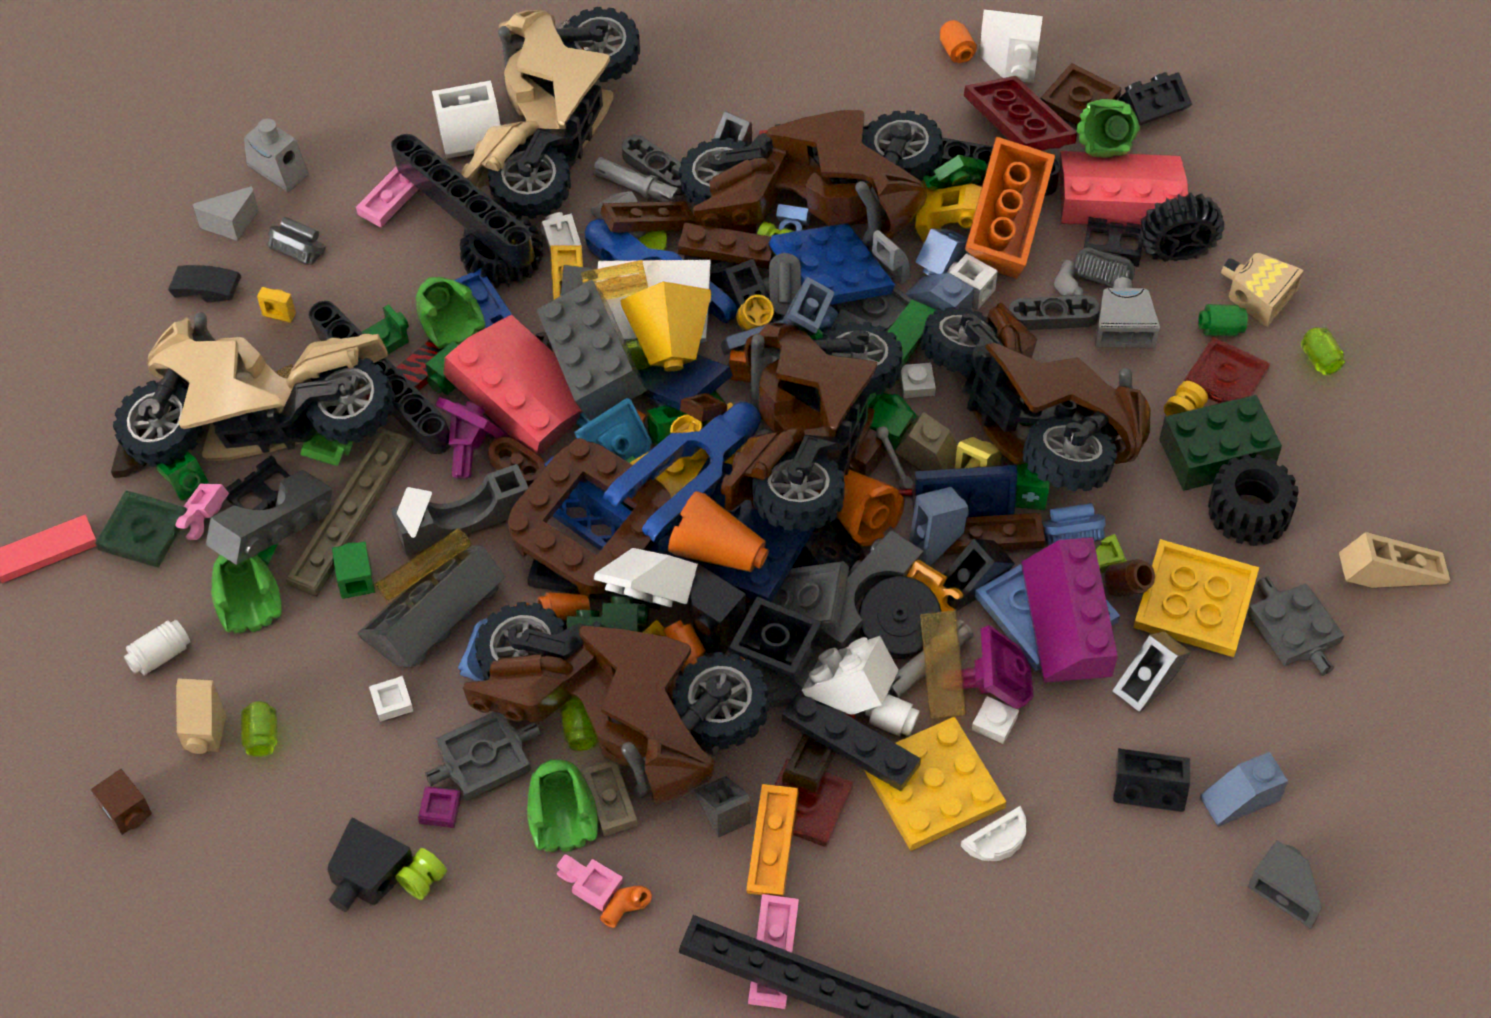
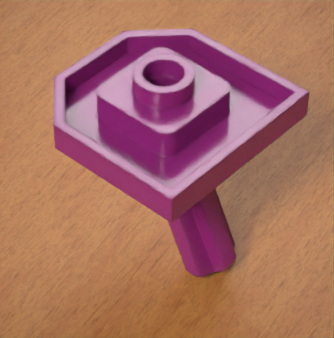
M439 397L435 404L436 407L451 416L449 445L454 448L452 476L457 479H468L472 474L473 450H479L486 435L494 439L509 437V435L484 417L483 413L485 410L472 402L467 401L464 406L458 402L453 403Z
M990 625L981 628L982 657L974 660L975 667L945 672L943 682L946 691L978 687L981 694L992 693L1015 709L1025 706L1034 698L1031 666L1021 647Z

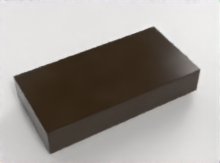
M803 734L784 770L782 781L816 792L835 752Z

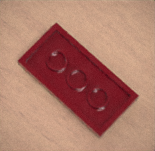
M1017 76L965 85L964 97L1009 141L1041 151L1052 148L1058 149L1062 146L1076 143L1077 132Z

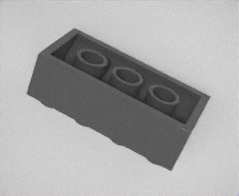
M453 545L357 634L394 665L416 666L426 658V651L431 646L441 643L451 634L450 629L458 621H464L474 613V606L482 599L492 596L499 589L498 584L506 576L482 545Z

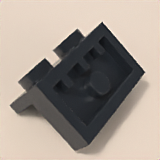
M1167 72L1158 74L1150 79L1151 82L1143 85L1141 81L1132 83L1125 87L1126 92L1118 99L1131 105L1139 125L1182 111L1192 105L1179 72L1169 76Z
M1118 748L1116 782L1113 793L1114 802L1180 812L1185 810L1190 787V758Z

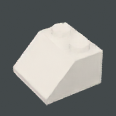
M984 10L979 56L1002 78L1017 76L1022 82L1034 83L1043 16Z

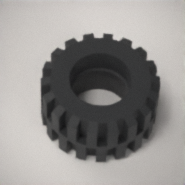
M1249 454L1242 455L1241 460L1234 457L1229 460L1228 465L1223 464L1220 467L1209 497L1208 507L1210 509L1208 514L1210 519H1215L1213 524L1217 530H1224L1223 536L1228 539L1232 536L1236 538L1235 542L1243 544V541H1247L1250 546H1257L1258 541L1265 545L1271 543L1272 537L1277 540L1282 536L1283 531H1286L1290 525L1299 493L1298 486H1295L1296 480L1294 476L1287 475L1288 469L1284 465L1279 467L1276 465L1277 460L1272 458L1269 461L1265 460L1263 455L1256 454L1255 458H1250ZM1240 496H1256L1266 504H1251L1244 501Z

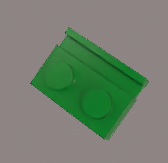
M957 155L935 169L936 175H926L923 177L927 188L934 190L966 184L976 185L982 180L981 176L986 174L987 165L983 160Z

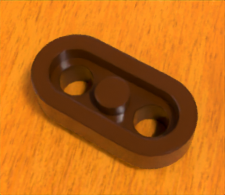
M498 438L488 448L490 464L496 470L518 464L528 488L545 468V462L540 456L513 438ZM505 456H509V457H510V458H508V459H501L502 457H505Z

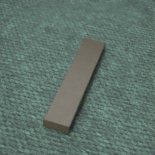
M382 428L286 577L288 586L318 596L335 569L332 548L352 542L412 447V438Z

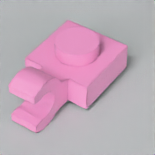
M200 484L182 509L186 513L178 518L176 527L187 529L190 525L191 529L186 538L188 540H198L204 532V518H210L219 512L229 492L222 484Z
M564 854L557 864V868L560 869L557 875L567 882L575 883L572 886V893L602 912L615 892L623 884L622 876L594 859L585 867L572 857Z

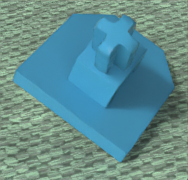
M625 398L592 421H589L583 412L580 413V418L576 421L579 427L574 432L577 439L581 438L587 442L599 444L624 460L632 456L637 459L649 452L652 440L629 398Z

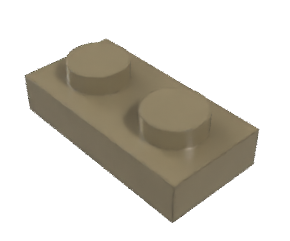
M610 760L582 769V775L587 781L596 803L598 822L603 837L637 827V817L618 763Z

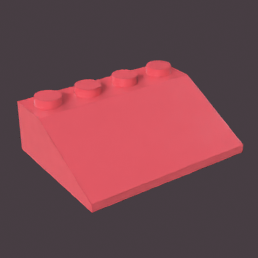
M1060 151L1061 223L1088 225L1089 217L1107 219L1108 224L1114 222L1123 224V226H1127V223L1141 225V219L1146 216V211L1155 209V203L1165 202L1166 197L1169 199L1176 198L1178 193L1181 196L1188 194V183L1181 156L1127 154L1101 158L1088 155L1086 152Z
M513 315L468 337L445 357L443 374L475 405L485 410L484 413L509 436L538 456L543 454L571 429L580 418V413L583 412L572 396L555 353Z

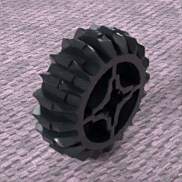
M1190 192L1186 196H1181L1178 193L1176 198L1169 199L1166 197L1165 202L1155 203V209L1147 210L1146 216L1141 219L1139 234L1147 254H1151L1153 259L1161 258L1164 262H1167L1168 260H1187L1192 257L1197 259L1199 254H1207L1208 248L1216 247L1217 241L1223 238L1222 232L1225 228L1223 215L1217 203L1213 202L1211 197L1205 198L1202 193L1194 197Z
M519 214L513 216L530 231L535 258L533 262L522 268L509 265L468 229H465L463 238L460 239V259L467 274L475 273L481 268L480 276L482 278L487 276L496 288H498L500 283H505L508 287H510L513 281L521 284L523 276L531 278L533 270H539L540 261L543 257V242L536 226H531L529 219L521 220Z

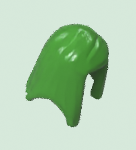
M1101 99L1087 104V108L1080 114L1081 122L1077 124L1076 132L1080 134L1079 142L1085 145V152L1088 155L1110 158L1129 153L1133 147L1132 141L1136 138L1140 126L1130 104L1113 99Z
M440 276L429 277L420 285L416 294L418 318L427 336L439 349L445 348L452 341L460 345L468 337L477 333L478 330L485 328V320L480 306L468 286Z
M258 554L237 565L222 555L218 556L213 565L211 591L216 614L225 631L241 634L245 633L247 628L251 632L260 631L262 626L271 625L272 617L278 618L281 616L282 607L279 588L269 567Z
M550 759L541 764L532 774L527 805L529 829L538 850L544 849L546 852H556L560 848L563 852L573 851L575 847H584L586 840L594 841L598 834L597 807L587 781L579 768L569 761Z

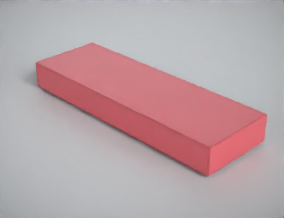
M86 514L0 547L1 583L98 546Z

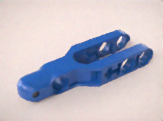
M595 219L589 222L585 229V241L588 249L602 261L684 260L675 252L647 248L628 232H611L604 219ZM710 281L711 302L708 307V315L711 313L721 322L727 323L737 316V307L727 294Z
M740 402L732 406L723 415L720 414L699 432L671 433L618 477L606 490L603 498L615 508L628 497L632 499L643 484L649 479L654 480L680 457H691L701 448L705 450L710 457L708 467L661 506L643 525V533L649 536L650 540L654 543L658 542L674 526L681 522L683 516L680 513L695 491L705 493L709 497L714 493L717 482L722 477L723 463L756 433L761 423L759 410L751 403Z

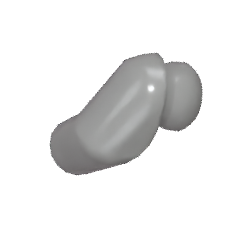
M1069 260L1062 263L1055 278L1054 287L1062 296L1083 295V289L1078 286V282L1073 278L1076 272L1075 263Z

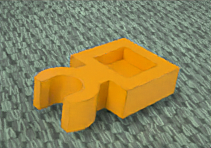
M921 560L914 561L906 576L917 579L927 585L937 597L941 612L950 615L956 611L947 603L949 595L957 600L962 599L964 596L962 591L957 588L944 587L943 584L947 577Z

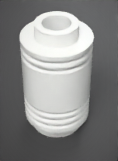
M176 619L172 622L167 620L164 624H161L126 646L128 654L124 656V659L134 673L140 671L145 676L174 656H177L178 653L186 650V645L191 643L184 628Z

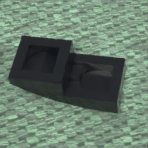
M204 265L178 266L168 290L174 297L200 295L206 303L232 300L241 275L237 271Z

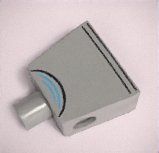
M269 118L261 120L258 126L245 136L247 166L286 192L292 190L309 175L297 141L294 137L278 128L274 120Z
M1121 277L1116 279L1113 288L1103 290L1095 347L1155 348L1160 325L1149 291L1145 288H1133L1132 281L1129 278Z

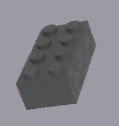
M593 279L536 309L572 396L589 421H592L625 398L633 399L647 391L610 306Z

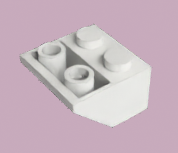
M491 80L432 91L446 159L474 154L477 142L483 140L487 130L490 127L501 125Z
M632 548L596 572L594 580L607 583L605 587L607 591L672 608L673 601L687 604L698 564L670 555Z
M881 636L869 640L863 637L855 640L848 647L839 650L837 648H830L821 653L814 669L809 673V678L802 691L807 697L853 715L881 706L899 670Z

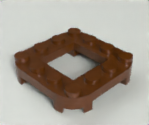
M578 438L573 440L570 445L562 448L515 503L508 518V526L515 548L523 557L528 554L576 585L579 593L591 597V594L611 592L605 590L607 583L594 580L596 572L632 548L648 551L654 542L643 533L642 527L651 515L671 499V495L658 480L649 479L638 489L632 499L628 497L623 501L634 508V510L597 555L547 524V522L581 481L586 483L589 480L606 491L618 477L633 465L599 444Z

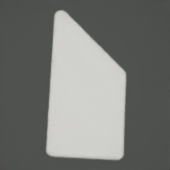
M407 487L397 515L410 536L414 538L432 492Z

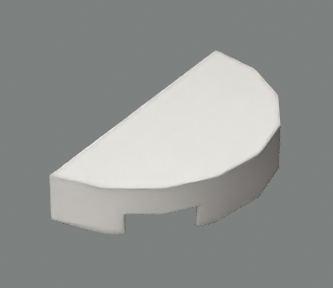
M1021 806L962 840L961 847L970 856L983 861H1000L1011 857L1021 848L1026 836V816Z

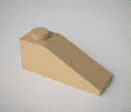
M1363 533L1339 552L1343 573L1347 582L1378 588L1443 585L1451 581L1443 552L1372 533Z

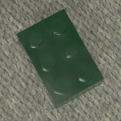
M1257 395L1165 416L1159 438L1183 491L1213 484L1220 467L1223 464L1228 465L1229 460L1234 457L1241 460L1242 455L1249 454L1250 458H1255L1257 454L1263 455L1265 460L1269 461L1272 458L1278 461L1282 448Z

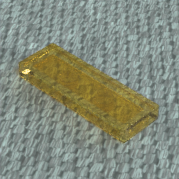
M457 528L374 585L385 600L389 601L470 547L472 543L467 535Z
M953 610L920 614L930 718L941 719L967 716L957 613Z

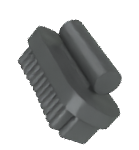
M287 217L282 219L280 226L270 227L268 234L270 237L267 245L273 250L275 249L310 265L324 253L325 245L317 241L319 231Z
M1092 247L1082 249L1074 261L1076 273L1080 277L1113 287L1116 279L1126 277L1132 281L1135 275V267L1130 259Z
M789 253L776 255L769 264L770 301L773 304L774 311L779 315L785 316L793 298L801 287V263L796 256Z

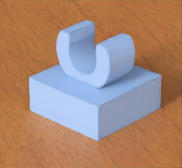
M778 204L776 217L781 221L779 229L794 225L796 226V231H802V225L809 226L811 213L808 212V208Z

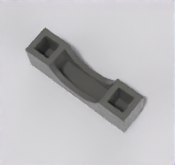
M518 464L486 474L482 484L463 499L445 504L429 502L414 538L410 536L397 515L399 506L391 508L396 532L406 555L420 552L508 520L511 509L528 489V485Z
M301 470L280 481L275 508L251 510L234 505L210 517L206 545L237 565L250 557L256 556L268 547L278 544L288 536L300 532L308 525L325 518L331 508L330 500L333 488L306 471Z
M892 530L883 539H876L870 547L867 557L863 561L858 560L850 569L839 628L820 630L818 646L824 650L830 648H837L839 650L848 647L852 642L860 639L862 636L861 627L863 619L856 610L859 600L877 582L888 577L907 576L914 561H923L924 551Z

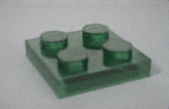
M125 490L95 544L100 551L159 568L181 529L176 527V522L180 516L186 513V507Z

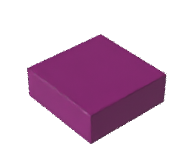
M425 786L418 815L419 824L455 828L462 797L461 791Z

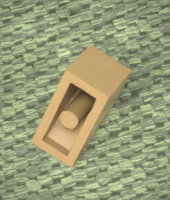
M178 678L176 684L177 735L183 749L195 754H203L207 751L219 752L226 712L213 680Z

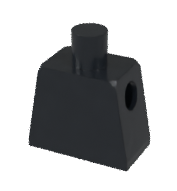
M352 817L328 864L327 870L333 884L338 886L329 898V901L336 908L344 912L349 910L357 897L371 905L377 904L398 883L395 877L403 867H408L412 863L413 856L410 847Z

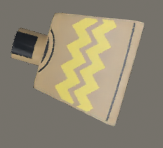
M1255 253L1245 265L1229 258L1224 264L1221 274L1233 280L1229 293L1230 300L1240 308H1245L1249 315L1268 327L1298 291L1304 270L1267 255Z

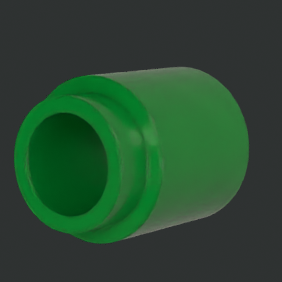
M1206 304L1204 310H1200L1198 315L1199 329H1203L1206 336H1237L1238 333H1245L1247 328V311L1245 308H1239L1238 305Z

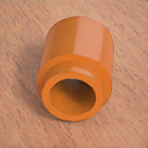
M951 20L941 27L940 42L950 59L955 63L969 61L975 55L977 45L966 26L957 20Z
M679 620L663 629L666 637L686 643L691 648V654L681 668L684 674V668L690 663L692 665L695 664L697 658L704 656L703 653L706 650L690 622L684 625Z

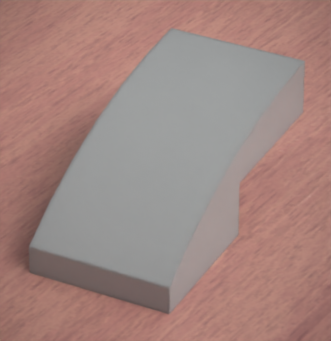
M879 230L873 233L872 253L880 260L881 267L900 285L910 279V265L906 254Z

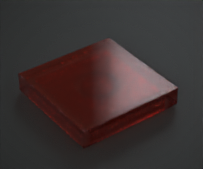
M1212 337L1184 381H1191L1200 385L1207 393L1208 399L1217 403L1228 402L1252 396L1268 372L1271 363Z
M786 758L774 785L798 788L799 794L793 835L827 847L851 793L853 782L827 772L816 792L782 781L783 773L790 761L789 758Z

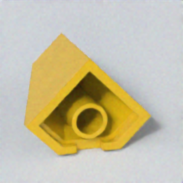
M663 281L621 299V307L650 365L664 367L665 371H678L683 369L684 364L696 360L711 299L710 289Z

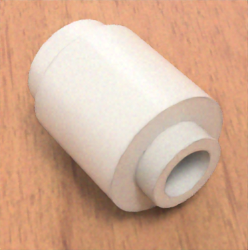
M887 694L881 706L866 710L865 715L870 717V725L899 737L901 734L909 737L920 711L912 708L913 704Z

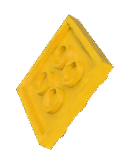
M1160 539L1152 564L1155 572V581L1152 587L1143 593L1133 628L1152 634L1165 632L1176 641L1234 657L1259 567Z
M955 716L896 742L897 745L921 758L919 768L902 791L897 790L864 770L910 851L1006 808L1007 801Z

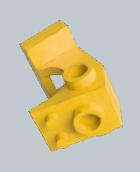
M924 180L922 181L926 187L927 199L924 206L917 213L915 228L923 244L931 228L941 229L945 224L956 222L963 228H971L982 187L975 184H966L934 190L927 188Z

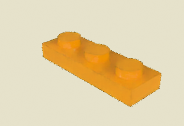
M762 784L746 889L748 894L784 897L799 794L798 788Z

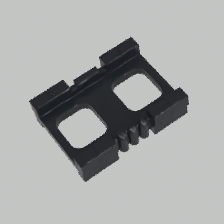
M1089 217L1084 248L1092 247L1128 258L1135 267H1139L1143 245L1139 234V227L1141 225L1127 223V226H1123V224L1114 222L1108 224L1107 219ZM1092 231L1107 233V244L1091 243L1089 241L1090 233ZM1121 237L1138 238V248L1136 250L1122 248L1120 246Z
M270 455L256 466L257 472L253 471L244 478L243 482L237 479L225 488L229 492L226 499L230 503L244 508L238 502L239 499L249 492H254L262 499V502L252 510H267L276 507L279 490L273 491L264 482L275 473H280L284 478L290 475Z

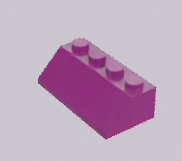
M1093 537L1058 540L1021 563L1043 683L1113 677L1118 654Z

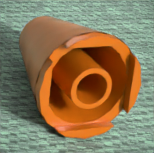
M849 469L848 475H844V501L841 512L837 511V519L854 541L862 546H872L876 539H883L885 537L883 533L889 526L893 529L897 526L904 511L905 500L899 494V490L896 487ZM818 489L816 491L818 493H821L822 489Z
M695 491L680 513L683 518L679 527L674 526L669 540L668 551L675 556L752 572L755 567L760 569L769 552L768 549L764 548L766 541L708 495Z

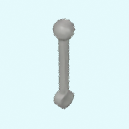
M881 426L876 430V436L882 439L899 475V487L902 490L911 489L913 481L903 471L889 441L888 429Z

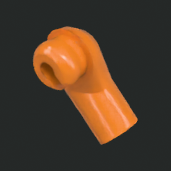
M632 886L617 890L602 913L600 920L605 925L615 928L624 913L640 910L649 905L652 900L651 891L645 886Z

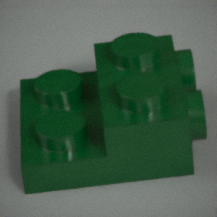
M611 597V603H603L602 617H600V611L576 610V617L567 616V629L579 623L593 626L594 622H598L604 628L642 632V626H648V606L646 604H634V598Z

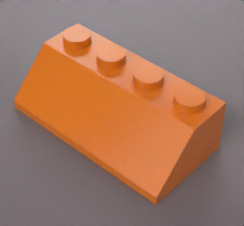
M1000 137L995 139L965 250L974 258L998 270L1000 274L1017 279L1026 266L1055 155Z

